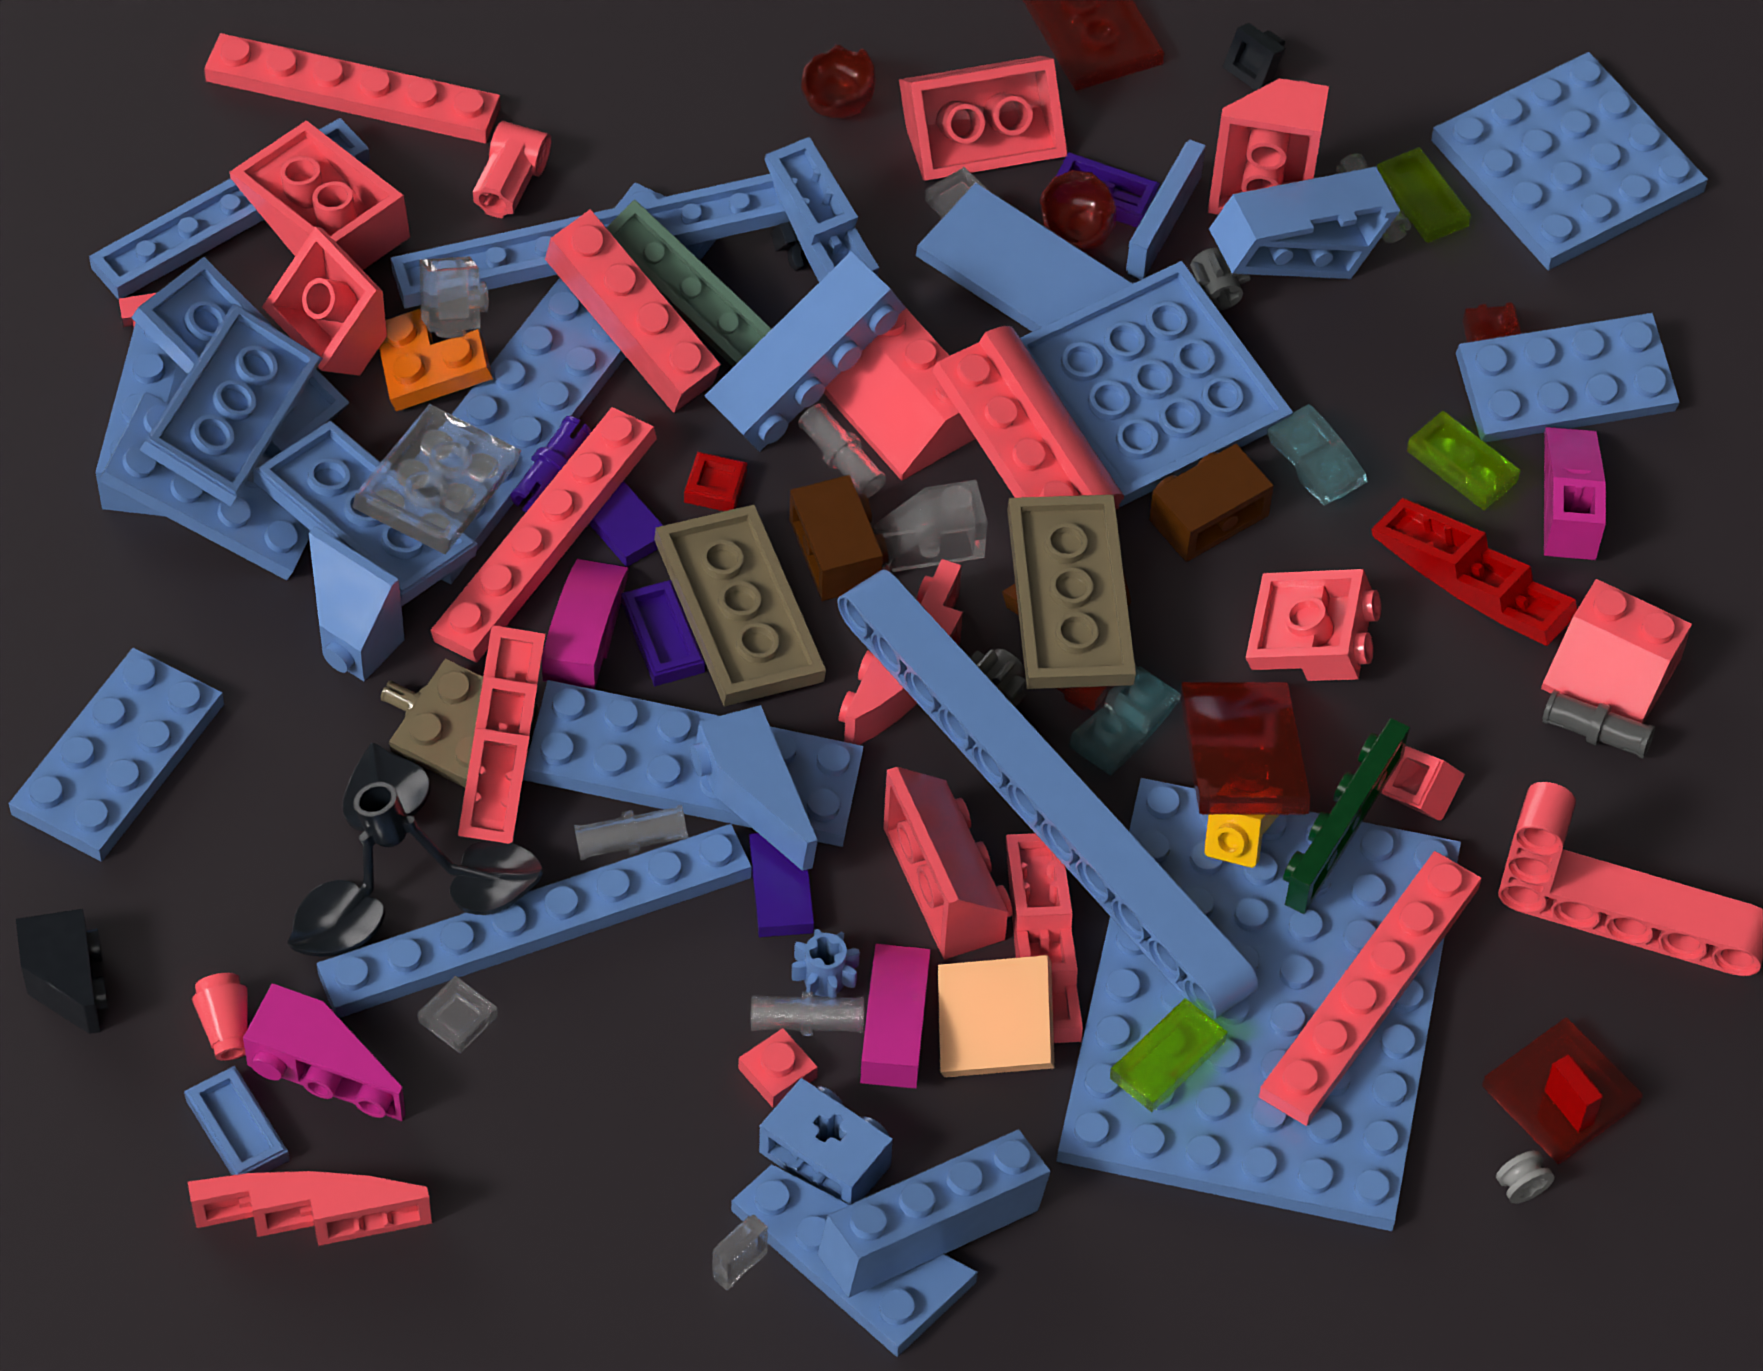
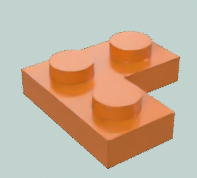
M422 308L385 320L387 337L379 347L389 398L396 412L493 379L485 341L479 329L433 344L429 321Z

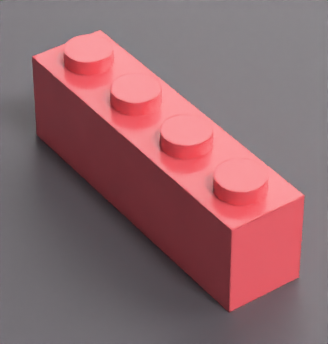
M591 209L550 238L545 257L547 263L673 413L713 385L721 364Z

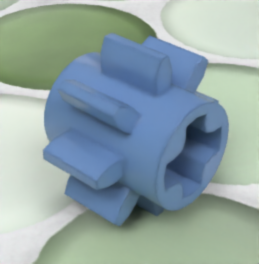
M816 929L814 936L809 939L807 944L803 942L795 943L794 958L797 961L792 964V981L804 980L807 987L806 997L808 998L817 995L829 997L834 1001L836 1000L837 993L842 990L844 985L850 988H855L857 972L854 968L859 966V949L852 948L847 950L843 932L835 935L832 933H822L819 929Z

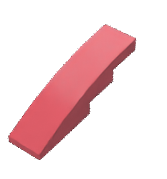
M495 625L491 627L458 830L459 837L507 844L513 842L545 640L544 633Z
M1035 833L1006 835L1016 958L1048 955L1051 960L1054 1043L1082 1042L1083 1025L1077 991L1078 969L1072 935V907L1066 867Z
M295 1171L245 1173L188 1181L196 1228L254 1217L257 1237L314 1226L318 1246L432 1224L427 1187L379 1177Z

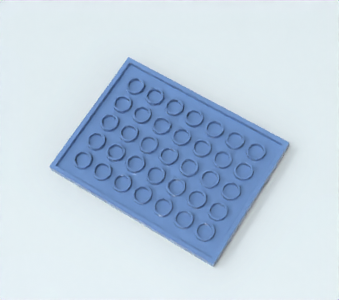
M1141 778L1129 832L1245 957L1256 974L1258 989L1214 1021H1209L1203 1018L1110 916L1059 1144L1057 1162L1392 1231L1396 1218L1444 938L1307 1126L1260 1099L1259 1092L1261 1085L1432 853L1436 851L1457 863L1461 841L1362 822L1306 913L1302 914L1285 905L1289 883L1283 880V875L1294 853L1300 851L1305 854L1312 843L1308 840V836L1320 813L1281 806L1280 815L1262 835L1260 860L1255 867L1250 868L1211 858L1204 853L1209 807L1220 793Z

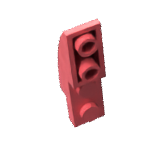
M941 559L934 576L926 575L924 577L916 600L959 646L963 612L953 608L959 597L962 565ZM867 650L859 669L858 680L861 683L857 692H847L839 713V721L845 723L844 742L861 745L879 735L900 720L917 704L870 650Z

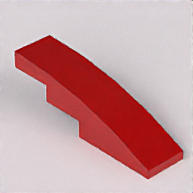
M1401 498L1371 529L1372 536L1445 591L1498 623L1545 646H1548L1571 622L1577 611L1576 599L1534 582L1530 565L1488 548L1485 532L1405 498Z

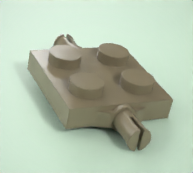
M445 658L428 685L417 693L395 683L393 680L388 681L387 687H384L381 693V701L387 702L406 712L405 719L389 741L391 752L465 788L483 676ZM536 702L534 704L532 723L539 714ZM528 748V750H527L526 761H527V757H528V753H529V749H530V748Z

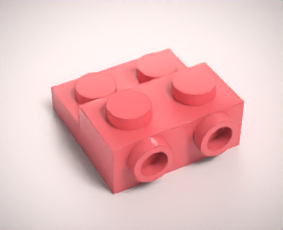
M1364 569L1263 573L1246 653V660L1251 670L1302 669L1307 681L1359 679L1361 664H1370L1373 658V641L1370 633L1367 631L1369 622H1377L1380 619L1381 599L1379 592L1372 590Z

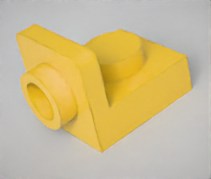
M1231 782L1209 807L1205 855L1250 868L1255 867L1260 860L1262 835L1281 813L1283 794Z

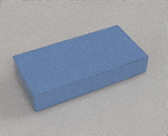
M235 1065L184 1091L186 1102L231 1175L265 1173L290 1161L288 1150Z

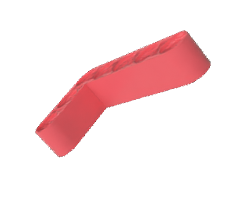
M1537 782L1528 788L1498 891L1499 898L1503 904L1521 913L1728 974L1751 976L1758 973L1763 961L1762 908L1564 850V843L1576 806L1575 796L1571 791L1556 783Z

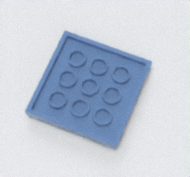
M1590 52L1433 127L1431 141L1548 271L1703 193L1708 180Z
M1182 261L1020 338L1123 493L1124 499L1119 504V507L1152 492L1166 477L1171 475L1179 476L1197 466L1202 458L1212 452L1220 453L1234 444L1243 447L1289 424L1293 415V411Z

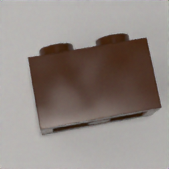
M1234 444L1220 453L1212 452L1199 461L1197 466L1179 476L1171 475L1163 479L1153 490L1149 521L1184 561L1188 562L1269 516L1274 485L1237 444Z
M850 475L790 489L789 521L821 601L841 596L882 570V565L889 562L888 549L881 533L874 534L870 525L872 522V512L868 498L864 492L857 493Z

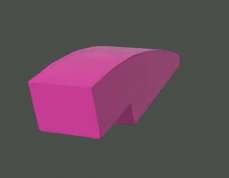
M581 559L576 560L563 587L543 649L541 661L542 680L544 682L551 680L595 690L603 658H607L621 605V593H624L629 574L628 567Z
M884 944L875 945L860 1083L917 1089L931 949Z

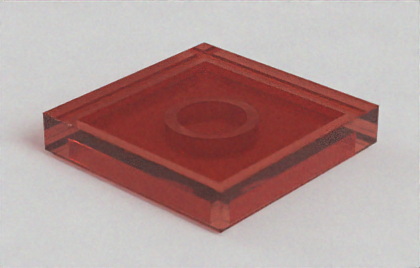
M1567 1017L1487 1074L1482 1084L1484 1089L1558 1165L1637 1107L1643 1097V1094ZM1568 1054L1575 1059L1603 1094L1595 1123L1579 1133L1544 1091L1552 1064Z

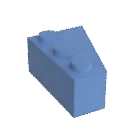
M1371 167L1233 194L1209 230L1232 274L1351 279L1396 218L1400 209L1377 167Z

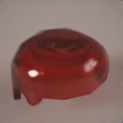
M838 44L827 53L814 56L803 68L801 92L809 106L822 116L833 119L854 116L871 102L876 84L875 67L868 53L863 48L858 52H853Z
M1069 171L1055 177L1042 192L1040 204L1043 226L1082 252L1104 244L1115 228L1117 211L1112 193L1108 186L1092 172Z

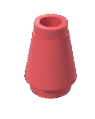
M218 973L202 978L195 984L196 994L193 996L192 1002L214 1050L215 1058L220 1061H229L245 1056L243 1037L248 1029L247 987L240 983L239 976L234 973Z

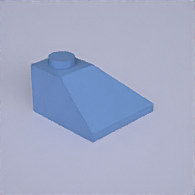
M315 526L309 532L322 653L326 661L337 671L342 673L348 671L360 680L365 681L405 640L399 579Z

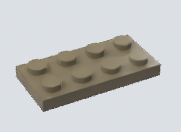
M1114 495L1009 498L1007 512L1027 689L1134 685L1136 670Z
M755 505L656 527L655 543L724 707L824 682L825 666Z

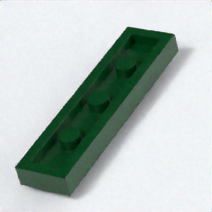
M1390 718L1380 735L1372 732L1368 736L1358 757V762L1362 764L1355 775L1348 771L1344 774L1333 797V801L1337 802L1330 814L1322 811L1318 815L1308 836V840L1312 843L1305 854L1296 851L1286 867L1283 875V880L1289 883L1285 901L1286 906L1302 914L1306 913L1403 758L1410 729L1409 726Z

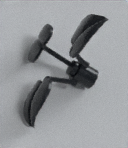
M371 743L350 777L342 803V811L348 824L358 831H363L359 836L363 847V884L359 889L351 881L335 880L314 888L297 908L293 920L292 933L287 943L293 951L318 957L345 954L367 943L378 932L385 917V909L382 903L375 898L369 897L374 890L373 846L375 844L382 847L396 846L405 839L407 833H410L447 873L456 876L450 886L451 898L461 910L470 914L489 915L510 907L540 881L543 874L542 866L537 857L519 845L485 840L470 845L464 851L461 865L451 862L418 827L413 817L424 806L430 795V781L425 771L415 763L398 757L375 743Z

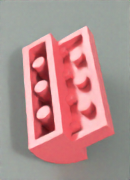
M1002 326L984 333L978 343L937 361L932 370L933 374L1015 498L1114 495L1115 510L1119 508V504L1124 499L1123 493L1011 326Z

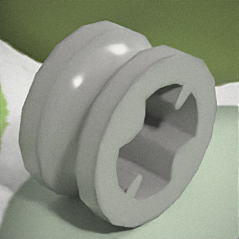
M1533 1150L1522 1153L1509 1160L1497 1172L1496 1179L1500 1185L1509 1187L1506 1195L1511 1203L1518 1204L1533 1199L1553 1183L1555 1176L1549 1168L1541 1167L1544 1159L1539 1151Z

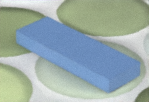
M1193 140L1185 143L1129 242L1127 275L1140 280L1146 277L1201 179L1206 145Z

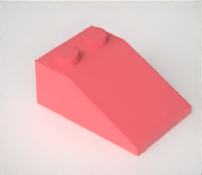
M307 120L230 171L231 180L294 256L297 255L315 226L323 228L362 270L410 238L404 195Z

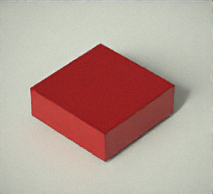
M697 452L684 491V503L720 511L736 509L747 476V462Z
M1568 1054L1552 1064L1544 1091L1579 1133L1595 1123L1603 1094L1575 1059Z

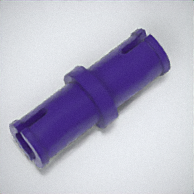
M573 416L564 417L560 427L545 448L540 447L531 458L534 461L533 465L518 486L510 493L512 502L518 507L522 500L532 492L533 495L522 511H528L592 432L584 424L573 439L570 437L581 421L580 419Z

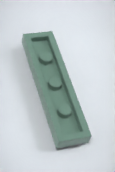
M635 199L606 227L681 318L732 367L772 330Z

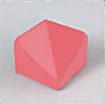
M1406 746L1403 758L1381 793L1440 821L1444 818L1465 774L1444 760Z

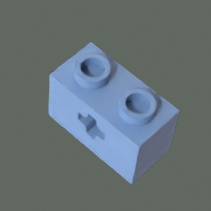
M800 1078L761 1123L759 1153L793 1176L851 1205L862 1200L891 1166L893 1139L889 1137L888 1132L879 1122L870 1117H859L846 1108L840 1098L828 1088L823 1086L816 1088L803 1078Z

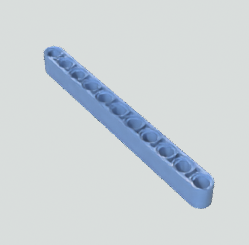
M885 569L880 570L839 596L837 603L840 614L851 631L1203 1018L1214 1021L1258 989L1256 974L1245 957L892 573Z

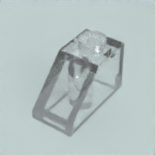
M977 480L925 487L872 526L874 534L881 533L888 549L889 562L882 565V570L896 572L935 566L940 564L941 559L961 562L985 558L988 520Z

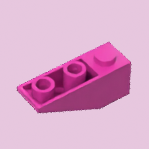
M1546 427L1544 442V556L1596 560L1606 525V481L1597 431Z
M273 983L271 984L243 1037L247 1065L267 1079L280 1080L283 1078L303 1085L307 1091L323 1099L336 1097L355 1104L359 1110L367 1115L382 1118L386 1115L403 1121L406 1115L403 1087L324 1001Z

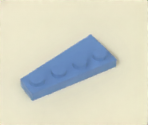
M771 1164L731 1201V1211L896 1357L907 1349L977 1282V1271L943 1254L848 1298L817 1254L828 1214L842 1209L849 1204Z

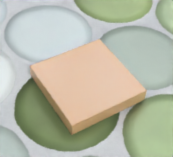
M1048 955L938 965L940 1072L944 1077L1055 1068L1051 960Z

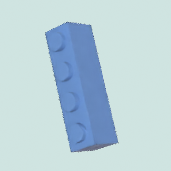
M851 251L705 397L760 452L767 444L774 443L781 438L787 430L788 423L804 408L815 404L823 395L825 387L841 371H846L853 367L859 360L862 351L878 335L888 332L895 325L899 314L906 307L894 292Z
M1018 1129L828 1214L817 1255L849 1298L1038 1211L1051 1171Z

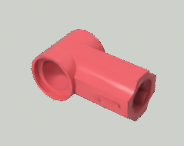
M501 121L498 124L490 145L489 161L473 190V202L479 205L485 214L502 219L504 215L514 213L532 175L539 177L545 169L551 149V135L506 121Z

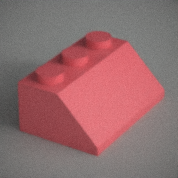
M1035 56L899 79L906 129L922 178L925 181L1067 156L1053 58Z
M1279 78L1222 109L1208 213L1219 215L1230 197L1236 193L1314 179L1329 86Z
M907 308L899 314L895 325L885 334L878 335L862 351L857 363L850 369L841 371L825 387L824 391L827 398L901 481L976 439L932 372L937 361L950 355Z
M900 767L888 769L883 828L943 960L1004 941L1007 918L1013 914L1011 901L1003 885L996 886L990 875L992 865L986 846L982 841L975 843L969 830L971 828V819L962 798H954L947 781Z

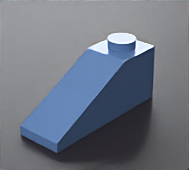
M761 705L699 721L696 744L691 745L690 749L693 766L698 776L706 775L713 795L802 871L813 868L818 839Z

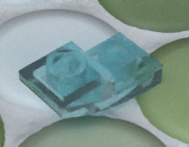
M1310 404L1293 412L1291 416L1267 429L1270 443L1295 466L1299 482L1324 506L1346 496L1349 492L1368 482L1365 471L1349 448Z
M1141 666L1135 669L1134 685L1114 686L1110 689L1104 706L1074 730L1071 736L1069 747L1109 775L1118 770L1148 740L1178 704L1181 697L1179 692Z

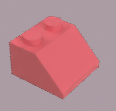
M315 226L262 308L291 339L323 358L318 365L321 371L360 376L387 337L383 291L323 228Z
M1596 579L1574 614L1541 689L1551 694L1556 690L1560 694L1596 707L1600 703L1611 706V712L1644 724L1681 661L1692 623Z

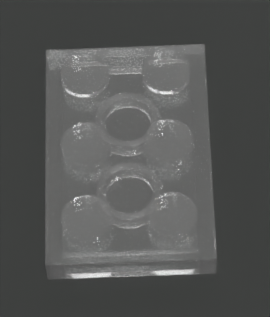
M429 404L356 492L352 508L446 555L516 467L521 449Z

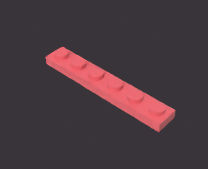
M220 33L204 68L206 82L485 144L501 108L500 95L223 33Z
M611 407L430 631L434 642L477 663L488 650L492 625L506 627L657 440L654 426Z
M1434 851L1261 1085L1259 1098L1307 1126L1479 890L1482 878Z

